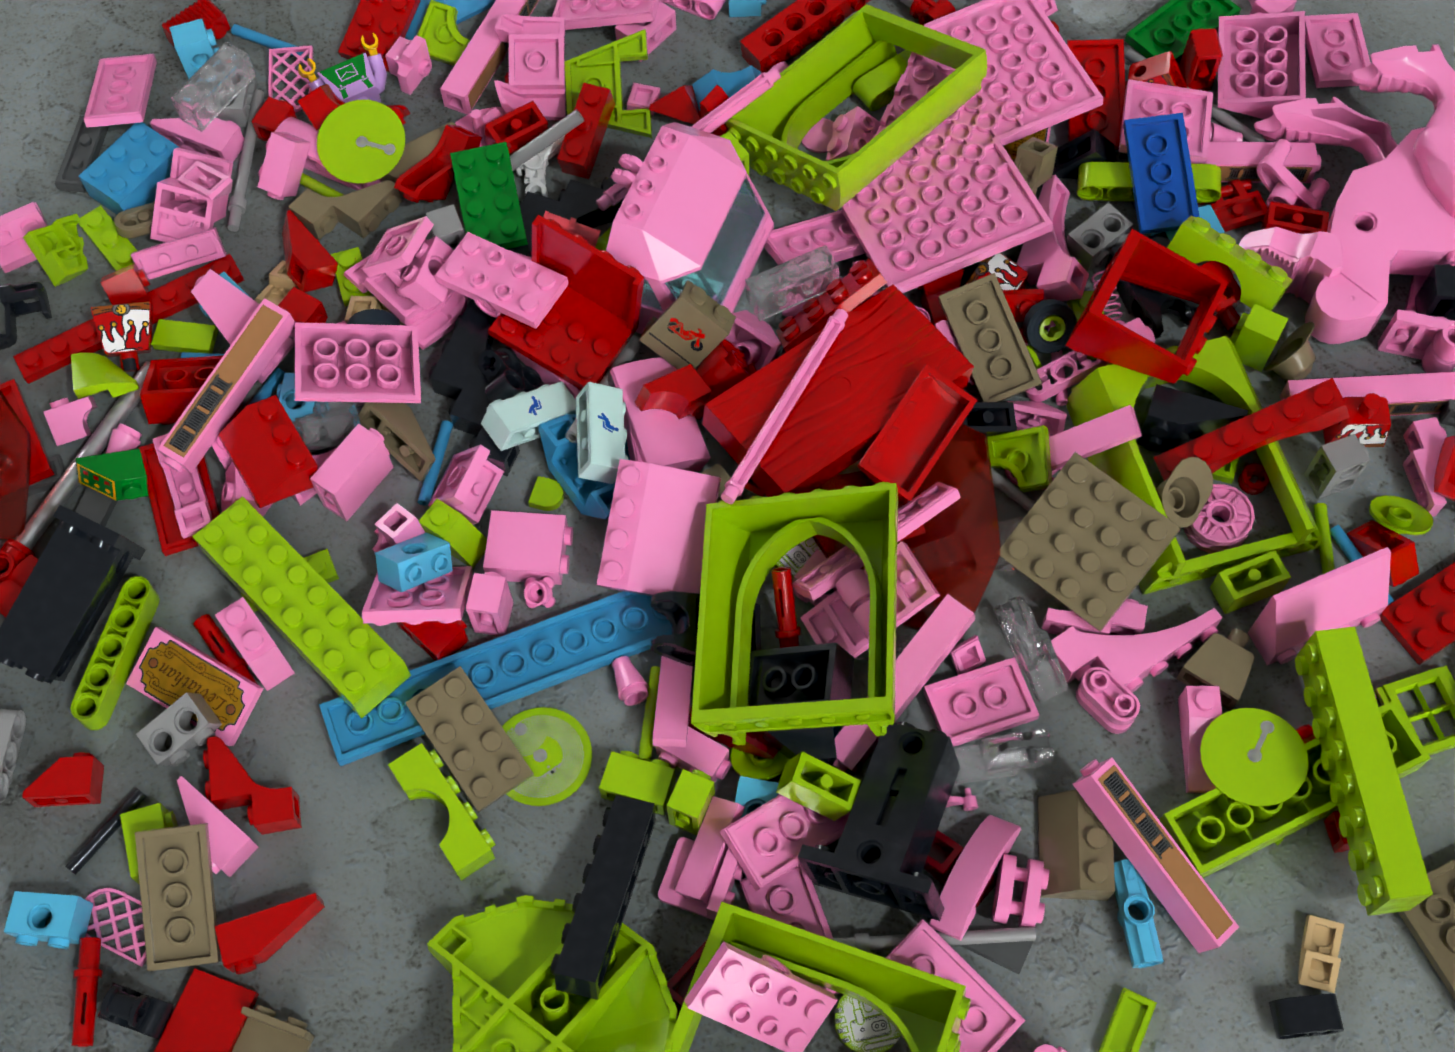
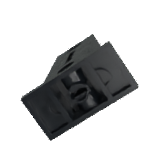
M62 505L58 506L53 515L61 520L0 627V662L12 668L23 669L25 667L27 668L25 672L27 676L52 684L53 680L65 681L133 557L141 560L146 549L124 536Z
M898 722V724L894 723L887 726V734L880 736L835 853L823 845L811 847L803 844L798 858L814 885L934 920H941L945 908L933 881L927 875L922 874L960 770V764L950 736L936 729L929 731L917 729L907 722Z

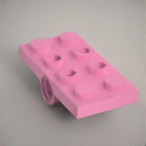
M467 232L435 274L437 283L473 299L476 305L486 314L498 317L503 313L537 329L569 284L566 276L470 232Z
M1398 309L1378 340L1377 350L1421 359L1422 367L1426 373L1451 372L1455 367V321L1440 316L1434 317L1419 314L1412 310Z
M902 541L897 544L896 628L940 596L908 545ZM856 569L845 574L835 584V592L800 617L816 644L838 643L854 658L869 648L870 588L866 569Z
M724 941L684 999L689 1009L784 1052H803L838 1001L833 993L793 975L777 959L769 955H763L761 959Z

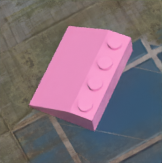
M1305 11L1219 16V41L1223 57L1218 68V108L1267 119L1274 115L1272 110L1274 105L1306 98Z
M295 322V401L421 403L418 326Z
M620 459L596 585L607 589L648 596L669 591L700 594L706 504L717 503L721 478L652 463Z
M1389 548L1381 549L1273 595L1248 631L1250 638L1265 663L1270 665L1278 661L1280 664L1291 661L1315 631L1357 627L1360 625L1363 628H1367L1380 621L1379 615L1388 606L1391 551Z

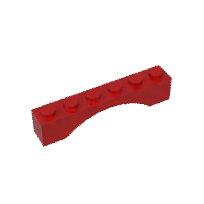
M1331 378L1153 458L1164 481L1169 478L1180 461L1188 457H1197L1205 461L1211 472L1214 473L1224 465L1257 448L1287 437L1320 431L1349 418L1346 403L1334 379Z

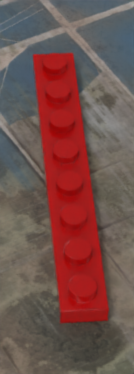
M227 254L225 257L219 258L149 291L146 296L130 303L150 301L153 305V324H155L159 319H165L199 303L191 291L196 281L210 269L218 275L224 271L236 284L245 280L231 254ZM93 318L13 357L23 378L30 384L71 364V354L82 352L94 353L103 349Z

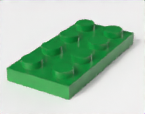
M1170 0L1126 33L1124 41L1146 59L1172 51L1178 63L1181 61L1192 30L1215 28L1218 32L1219 16L1239 15L1241 8L1231 0Z
M507 142L450 153L465 233L470 232L505 249L528 245Z

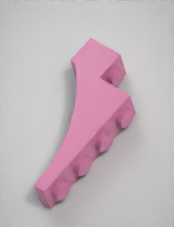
M1052 175V178L1043 184L1038 201L1052 221L1053 231L1023 243L1017 265L1028 273L1027 282L1030 285L1037 284L1036 287L1038 289H1044V295L1047 299L1069 301L1082 298L1089 273L1074 256H1070L1067 249L1064 222L1070 191L1056 175Z
M1213 608L1198 618L1179 626L1138 635L1093 634L1077 631L1072 626L1049 641L1043 655L1066 684L1075 678L1081 681L1085 672L1090 668L1102 667L1109 670L1133 693L1143 685L1142 679L1150 674L1153 677L1158 676L1168 668L1169 664L1167 662L1174 657L1181 660L1194 649L1193 644L1199 640L1205 643L1213 633H1218L1217 626L1223 617Z

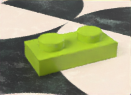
M356 247L331 254L338 263L336 276L345 307L349 305L351 296H373L369 291L362 293L344 276L346 270L363 260L360 248Z

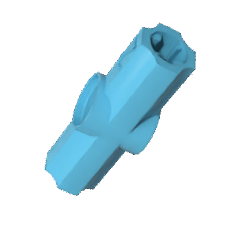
M1129 859L1115 862V895L1119 908L1117 919L1124 930L1132 968H1146L1162 964L1164 961L1153 919L1155 907L1148 898L1145 881ZM1135 906L1139 908L1143 913V920L1132 918L1128 912V907Z

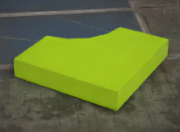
M431 0L417 36L426 39L431 59L455 66L470 40L463 37L458 31L456 23L457 9Z
M1045 425L987 437L989 466L1010 471L1017 479L1019 490L1029 492L1045 489L1052 482L1049 432Z

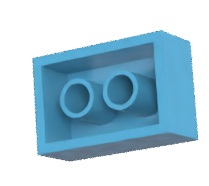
M143 122L134 123L78 177L90 197L117 215L124 210L149 204L155 200L157 182L170 177L173 150L179 148V146Z

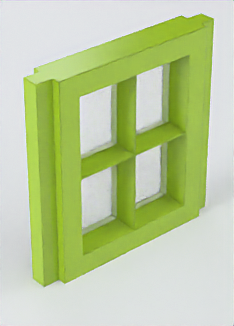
M1447 665L1383 685L1374 690L1381 705L1390 701L1394 702L1429 756L1455 747V680Z

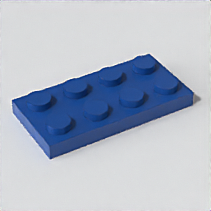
M1183 113L1124 120L1123 129L1139 233L1148 234L1178 230L1181 224L1191 215L1199 217Z

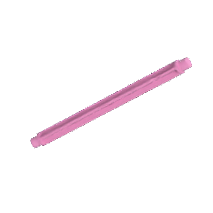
M773 67L767 73L763 72L691 127L712 133L772 88L774 83L781 78L779 71ZM615 183L603 192L604 195L596 200V204L602 211H605L611 205L615 206L623 200L630 188Z
M837 309L833 316L827 319V324L748 449L743 460L730 480L725 483V490L721 495V499L724 502L733 504L736 498L744 492V487L839 332L844 329V323L848 318L845 310Z

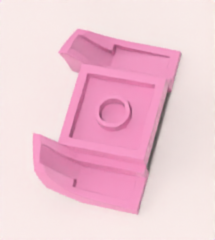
M500 13L494 30L497 32L500 42L509 43V84L499 80L494 81L502 108L506 113H509L534 101L546 120L563 119L566 117L565 17H532Z
M371 255L344 272V276L362 293L371 292L405 326H418V343L422 350L452 331L458 316L463 315L467 308L468 297L449 288L444 302L426 311L399 291L398 286L386 273L368 277L362 268Z

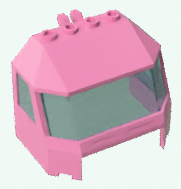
M677 122L663 125L644 162L636 156L626 153L622 154L618 162L626 170L615 168L610 176L616 184L630 189L613 220L606 251L618 262L625 266L629 265L636 268L644 276L639 326L636 330L640 334L643 333L646 324L653 316L658 319L679 297L687 280L702 288L708 296L733 313L771 231L774 230V222L729 139Z

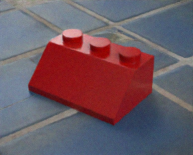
M223 355L151 360L140 393L148 424L161 423L166 425L177 422ZM244 400L241 402V404L234 412L230 420L234 419L242 411Z
M276 395L247 405L218 434L219 439L259 508L314 487L310 478L318 470V465Z

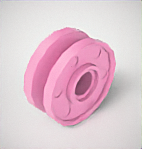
M1213 484L1210 497L1199 513L1198 518L1192 525L1184 528V532L1193 545L1201 551L1211 554L1241 546L1247 539L1255 519L1253 505L1248 497L1237 488L1225 484ZM1212 516H1218L1222 518L1224 522H1218Z

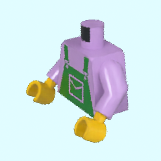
M372 33L375 40L373 45L365 44L363 35L361 38L363 48L369 51L370 56L368 57L366 53L360 54L318 72V78L314 73L316 64L312 59H307V63L312 69L310 72L304 71L300 63L298 66L299 75L309 79L310 83L308 85L312 91L319 86L328 84L335 95L345 103L355 100H373L381 103L379 94L385 90L387 72L381 53H378L376 49L378 47V38L374 33Z

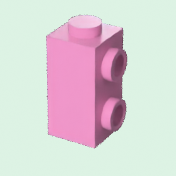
M271 132V136L266 143L264 163L259 170L257 187L268 191L267 195L278 200H284V197L296 196L311 142L288 132Z
M689 726L686 747L655 746L656 754L659 756L658 759L669 763L671 768L677 766L690 772L693 769L700 770L711 777V781H714V784L718 778L723 780L731 767L728 748Z

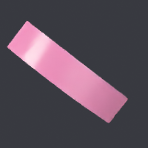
M167 433L152 440L159 463L164 469L176 509L174 512L181 536L185 539L195 535L213 519L198 468L196 467L192 473L183 468L178 472L163 462L166 457L157 449L168 435Z
M989 815L980 824L964 847L940 895L945 909L940 921L931 919L929 925L933 929L960 941L962 940L976 914L975 905L1003 854H1008L1021 831L1020 826L993 815Z

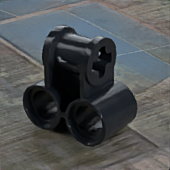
M500 348L497 351L485 350L479 356L478 367L489 382V385L485 388V395L491 403L497 399L505 400L514 397L522 391L529 392L542 386L540 375L529 366L523 367L515 352L510 348Z
M112 983L111 988L103 999L97 1017L159 1039L174 1005Z

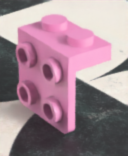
M859 106L844 115H839L833 123L834 130L831 141L827 146L828 153L825 161L841 158L860 150L877 133L880 121Z
M681 837L675 845L658 891V898L663 903L715 920L721 902L733 904L735 893L731 892L735 879L740 881L744 871L728 847L708 902L704 903L675 892V888L695 842L694 840Z

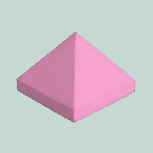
M977 635L960 643L950 651L957 675L972 671L987 662Z

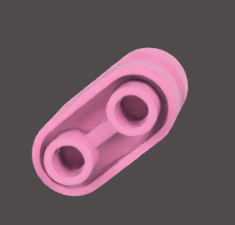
M1093 667L1085 672L1076 691L1078 703L1107 731L1114 734L1126 732L1140 711L1138 698L1105 668Z
M1003 854L997 872L992 921L1006 924L1009 914L1019 916V927H1035L1036 923H1042L1044 917L1045 903L1040 902L1041 889L1046 890L1049 869L1044 868V861L1029 859L1026 868L1016 867L1017 856ZM1014 880L1024 882L1021 902L1012 901Z

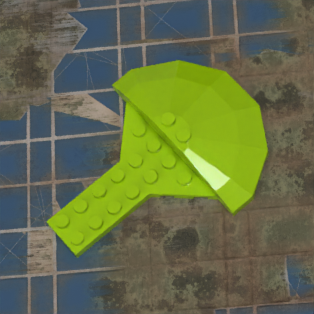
M523 895L517 897L516 902L497 908L494 904L485 907L484 912L465 918L464 914L454 917L427 943L429 952L453 978V1052H671L673 1040L670 1039V1036L678 1018V1010L671 997L667 980L661 970L654 946L624 923H622L597 1000L556 990L555 978L550 974L551 964L554 955L561 954L564 945L561 943L564 926L566 923H571L574 916L572 913L573 904L566 903L564 899H555L554 902L534 900V896Z

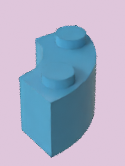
M752 65L732 73L711 70L692 84L699 110L700 102L716 85L722 87L730 98L761 75L762 72Z

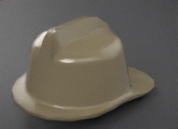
M1308 322L1296 329L1284 341L1264 371L1273 370L1284 380H1303L1312 370L1313 363L1316 360V355L1308 341L1314 330V323Z
M1188 457L1181 460L1169 478L1160 483L1156 488L1168 519L1179 527L1186 528L1192 525L1209 499L1213 489L1211 469L1200 458Z

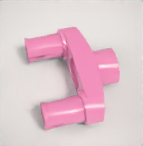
M1284 139L1276 141L1269 154L1262 158L1256 169L1258 177L1270 192L1266 201L1267 206H1269L1270 201L1320 210L1322 206L1321 201L1330 188V184L1323 178H1317L1312 181L1309 189H1307L1283 166L1286 157L1292 150V145Z

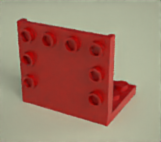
M538 214L532 222V261L566 276L569 284L537 329L501 313L490 326L488 332L493 338L582 390L588 382L599 384L638 329L644 276L636 268L629 265L625 266L615 260L609 252L598 250L591 246L582 236L573 235L562 229L561 225L555 220H547Z

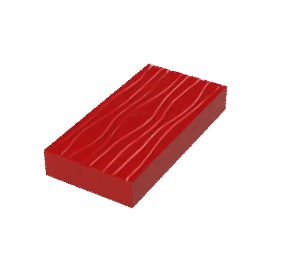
M894 284L847 313L848 318L844 323V329L839 332L750 477L767 497L779 496L786 492L795 494L809 493L862 458L926 364L961 389L967 386L974 366ZM822 330L705 404L702 425L738 465L743 460Z

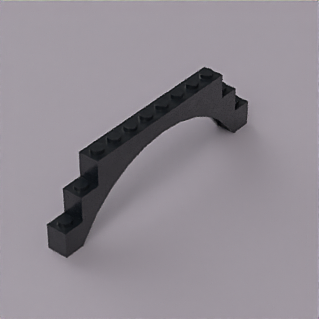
M613 167L609 177L603 179L601 188L571 179L567 188L561 190L558 201L528 191L524 200L519 201L528 245L507 250L532 257V222L538 214L543 217L545 210L569 220L571 217L575 218L577 223L591 228L613 222L623 200L615 206L611 205L605 211L598 207L596 200L604 195V191L616 183L610 177L615 168ZM468 297L467 308L463 315L458 316L454 326L455 331L451 338L444 342L442 355L438 363L432 365L429 379L431 380L434 393L454 399L449 408V415L455 429L474 435L469 449L481 444L490 450L486 460L503 470V475L508 476L520 452L519 446L500 451L481 425L487 411L486 409L491 402L485 395V388L489 385V382L478 367V359L483 351L492 350L493 337L489 335L488 329L497 317H492L483 312L476 305L475 301Z

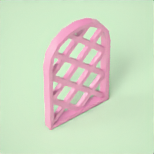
M312 45L269 49V97L273 98L274 90L278 94L274 99L279 100L282 97L293 106L295 112L301 111L302 107L294 102L300 96H306L304 92L308 88V94L312 90L308 85L310 81L307 78L301 77L294 68L302 62L307 66L304 71L310 72L312 70L307 61L304 60L308 54L309 58L313 60ZM296 52L304 53L301 56H299ZM281 53H286V54H284L282 57H280L279 55H277V54H281ZM292 54L297 60L290 65L285 60ZM273 56H274L276 59H278V61H277L274 65H273ZM283 63L287 69L280 74L275 69ZM292 71L297 76L289 82L285 76ZM273 73H274L276 76H278V78H277L274 82H273ZM302 79L307 84L299 90L294 85ZM282 80L287 86L282 91H279L275 86ZM290 88L297 92L291 99L284 95Z
M112 888L98 889L89 894L85 900L93 903L91 913L94 924L89 925L87 931L95 929L97 938H101L102 947L142 967L146 961V950L141 957L139 947L145 946V941L138 943L136 931L142 930L144 927L143 924L135 927L133 915L142 913V907L132 911L130 901L142 906L141 901L127 895L124 891ZM105 893L107 903L95 906L94 898ZM110 893L118 894L123 897L112 901ZM125 902L127 913L115 916L113 905ZM108 907L110 919L99 922L97 911ZM128 917L130 929L118 932L116 921ZM112 923L114 934L102 938L100 927ZM131 933L133 945L122 948L120 937ZM115 939L117 950L104 944V942ZM135 949L137 960L124 953Z

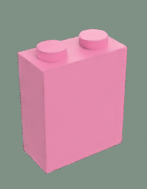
M358 424L310 478L323 506L345 521L352 517L394 468L389 457V450L383 442L385 439L377 430L373 428L368 430Z
M491 510L483 564L484 572L498 573L506 577V580L509 582L525 583L526 579L534 577L536 580L551 577L555 585H562L563 574H568L569 555H565L566 546H571L573 540V527H568L566 515Z
M244 597L215 614L234 645L267 691L295 674Z

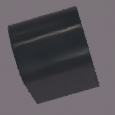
M1336 994L1289 997L1269 1002L1277 1039L1329 1035L1344 1031Z

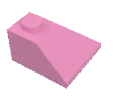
M747 310L732 313L736 319L729 335L725 339L735 345L745 355L743 359L747 362L748 366L752 363L759 370L772 362L781 346V342L771 326Z

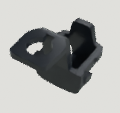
M40 282L0 285V299L5 307L6 334H0V350L11 347L17 341L16 317L42 311L45 318L48 319L52 318L47 291ZM37 297L39 298V301L31 303H25L23 301Z

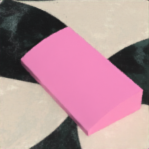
M662 357L638 360L613 367L610 373L615 387L623 391V402L626 404L625 415L642 461L692 472L701 471L711 457L695 416L690 414L679 420L675 414L662 409H649L641 412L635 404V400L644 384L677 369Z

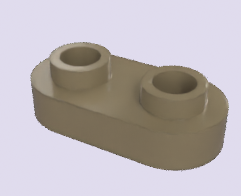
M155 202L118 213L114 219L117 233L124 238H136L150 234Z

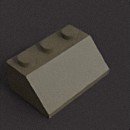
M1076 789L1038 797L1039 860L1044 861V868L1049 869L1048 885L1046 890L1041 889L1040 898L1108 901L1115 892L1114 851L1111 835Z

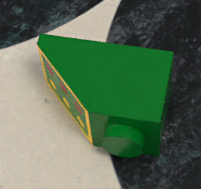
M140 449L76 458L79 483L116 501L148 496L147 475Z

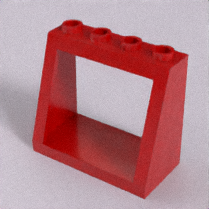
M1132 229L1107 265L1065 346L1076 352L1175 384L1182 374L1188 376L1194 368L1197 360L1193 356L1194 354L1198 355L1204 347L1207 338L1203 335L1205 332L1209 333L1217 320V317L1213 314L1215 311L1219 312L1227 299V296L1223 293L1228 282ZM1119 279L1199 304L1175 354L1102 314Z

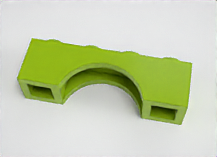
M1191 215L1185 220L1167 247L1195 264L1203 261H1217L1230 267L1240 281V302L1251 309L1254 304H1257L1272 311L1293 281L1282 268L1270 266L1262 260L1258 253L1249 249L1245 250L1236 244V240L1225 233L1220 234L1211 228L1208 221L1200 217Z
M423 743L388 764L409 800L432 799L448 809L449 827L439 846L461 881L495 859L491 850L496 845L485 828L479 831L473 821L478 819V816L468 801L463 805L456 796L461 790L451 775L445 778L439 770L444 764L434 749L428 752Z

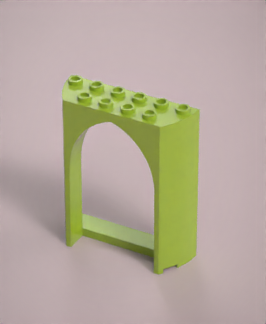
M866 4L780 73L781 78L774 83L772 88L726 121L725 124L728 129L726 133L730 131L749 153V165L759 175H765L773 179L777 184H783L793 189L797 194H803L811 198L815 203H821L837 211L981 90L982 79L987 74L986 50ZM894 45L956 69L857 152L841 158L822 161L798 149L808 131L853 94V86L860 77L897 55Z
M1227 336L1207 340L1199 354H1194L1193 358L1197 362L1188 376L1182 374L1178 379L1206 389L1228 405L1248 410L1247 416L1263 409L1234 344ZM1172 346L1166 350L1175 354L1178 346ZM1109 363L1106 366L1095 369L1071 389L1072 393L1068 397L1066 407L1073 425L1076 427L1128 405L1134 408L1136 400L1144 389L1154 387L1156 384L1162 385L1170 382ZM1136 439L1087 457L1090 463L1168 518L1141 456ZM1278 441L1257 448L1256 451L1293 532L1185 560L1175 537L1138 584L1143 595L1216 576L1223 570L1276 550L1280 558L1319 548L1321 534Z
M879 482L873 486L864 487L850 485L837 490L815 489L809 493L800 494L786 492L773 497L752 496L746 500H736L733 504H728L723 500L718 501V503L706 504L691 724L713 737H717L718 734L732 737V744L735 745L746 744V732L867 724L875 736L887 734V726L893 725L895 721L898 488L896 483ZM815 535L826 536L846 545L863 561L869 581L868 698L748 706L753 611L760 588L766 577L788 551Z
M721 902L686 996L724 941L760 959L763 955H769L784 964L793 975L810 983L850 996L874 1008L897 1029L911 1052H959L961 1041L959 1040L960 1034H958L961 1019H966L971 1004V999L965 997L966 986ZM683 1002L670 1039L673 1040L671 1052H689L702 1014L689 1009L685 1002Z

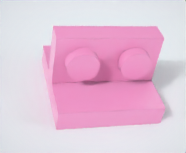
M31 202L0 216V266L5 273L37 260L23 238L29 231L48 226L36 202Z
M425 216L387 229L362 270L369 278L386 273L400 288L404 280L402 278L404 270L411 264L423 241H428L426 237L434 224Z
M481 444L454 454L428 506L430 507L436 499H439L460 512L471 524H477L504 471L486 460L490 450Z

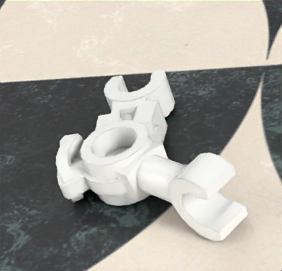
M565 135L516 169L518 177L523 176L522 170L525 171L524 183L528 184L525 189L526 194L528 191L532 193L541 192L542 196L548 198L545 186V170L547 165H549L548 160L557 153L559 154Z

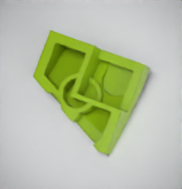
M77 213L56 219L51 225L29 231L23 237L55 287L76 278L88 270L87 258L83 254V237L78 236L77 224L80 222V218Z
M86 352L71 354L73 391L78 399L107 389L113 398L139 389L137 381L107 357Z

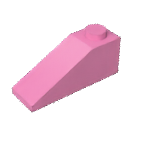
M216 117L152 119L150 122L153 130L182 149L234 162L243 148L244 137L241 128L233 121H224Z
M1186 686L1178 698L1186 793H1207L1216 787L1210 781L1203 768L1200 747L1207 727L1213 720L1222 715L1220 687Z
M180 776L176 781L190 825L208 823L212 871L217 874L222 870L227 876L231 877L259 847L186 779Z

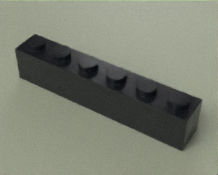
M616 795L612 808H606L602 823L605 828L602 835L596 836L593 845V855H595L592 864L587 863L584 869L582 882L585 885L582 893H576L573 901L572 913L574 916L572 922L566 923L563 929L561 943L564 945L561 954H555L552 960L550 974L555 978L556 990L598 999L656 822L655 803Z

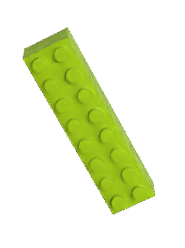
M243 496L192 536L203 553L361 719L411 676L402 658L367 623L363 624V619Z
M1354 626L1315 631L1296 655L1295 667L1298 675H1302L1304 681V701L1308 707H1311L1314 718L1312 721L1314 736L1321 743V763L1324 770L1328 771L1332 783L1330 785V796L1333 803L1338 805L1341 816L1339 818V829L1342 836L1347 838L1349 845L1348 861L1352 871H1356L1358 878L1357 893L1362 906L1366 907L1368 916L1409 911L1433 895L1356 628Z
M1390 701L1380 706L1379 710L1399 779L1417 771L1431 757L1394 702ZM1316 738L1304 744L1308 754L1306 779L1297 793L1282 803L1272 806L1246 805L1227 797L1215 788L1163 814L1159 819L1202 878L1339 810L1338 805L1333 803L1330 796V785L1332 783L1328 771L1324 770L1321 763L1322 747L1319 739Z

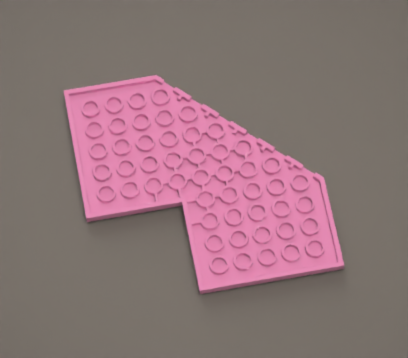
M982 0L924 24L925 27L985 49L987 55V74L982 79V88L977 94L842 206V213L867 257H870L887 281L884 285L885 288L894 284L898 290L905 293L1053 231L1052 221L1005 150L1004 145L1103 105V96L1036 0ZM912 52L908 59V66L897 83L892 101L887 105L880 120V127L873 138L956 69Z

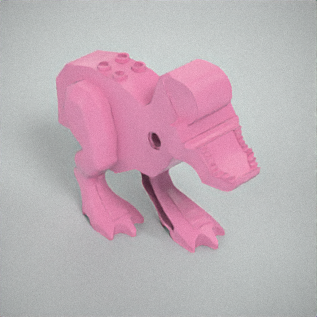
M1439 44L1432 45L1431 50L1426 52H1418L1416 45L1372 53L1370 55L1372 61L1370 65L1350 73L1352 81L1358 83L1361 91L1370 93L1410 92L1415 95H1422L1432 101L1435 111L1426 127L1412 130L1399 144L1392 137L1391 126L1388 123L1370 118L1353 110L1337 97H1332L1331 102L1325 104H1318L1316 98H1305L1274 105L1272 107L1274 113L1272 117L1254 123L1255 131L1262 134L1263 138L1267 141L1276 142L1284 139L1288 142L1351 147L1362 154L1368 166L1352 171L1330 216L1327 232L1318 231L1309 234H1299L1283 228L1272 227L1250 232L1239 243V246L1245 250L1249 249L1258 253L1262 260L1270 266L1282 268L1288 274V277L1293 280L1285 293L1294 294L1297 298L1301 297L1310 304L1305 315V323H1314L1315 327L1311 335L1320 342L1341 344L1366 337L1374 329L1388 304L1389 274L1428 276L1434 265L1450 264L1455 266V71L1446 61Z

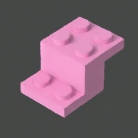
M175 148L173 150L170 177L157 182L150 239L162 242L172 241L211 229L214 226V222L226 217L229 194L210 200L180 184L177 179L197 160L231 178L233 161L182 148Z

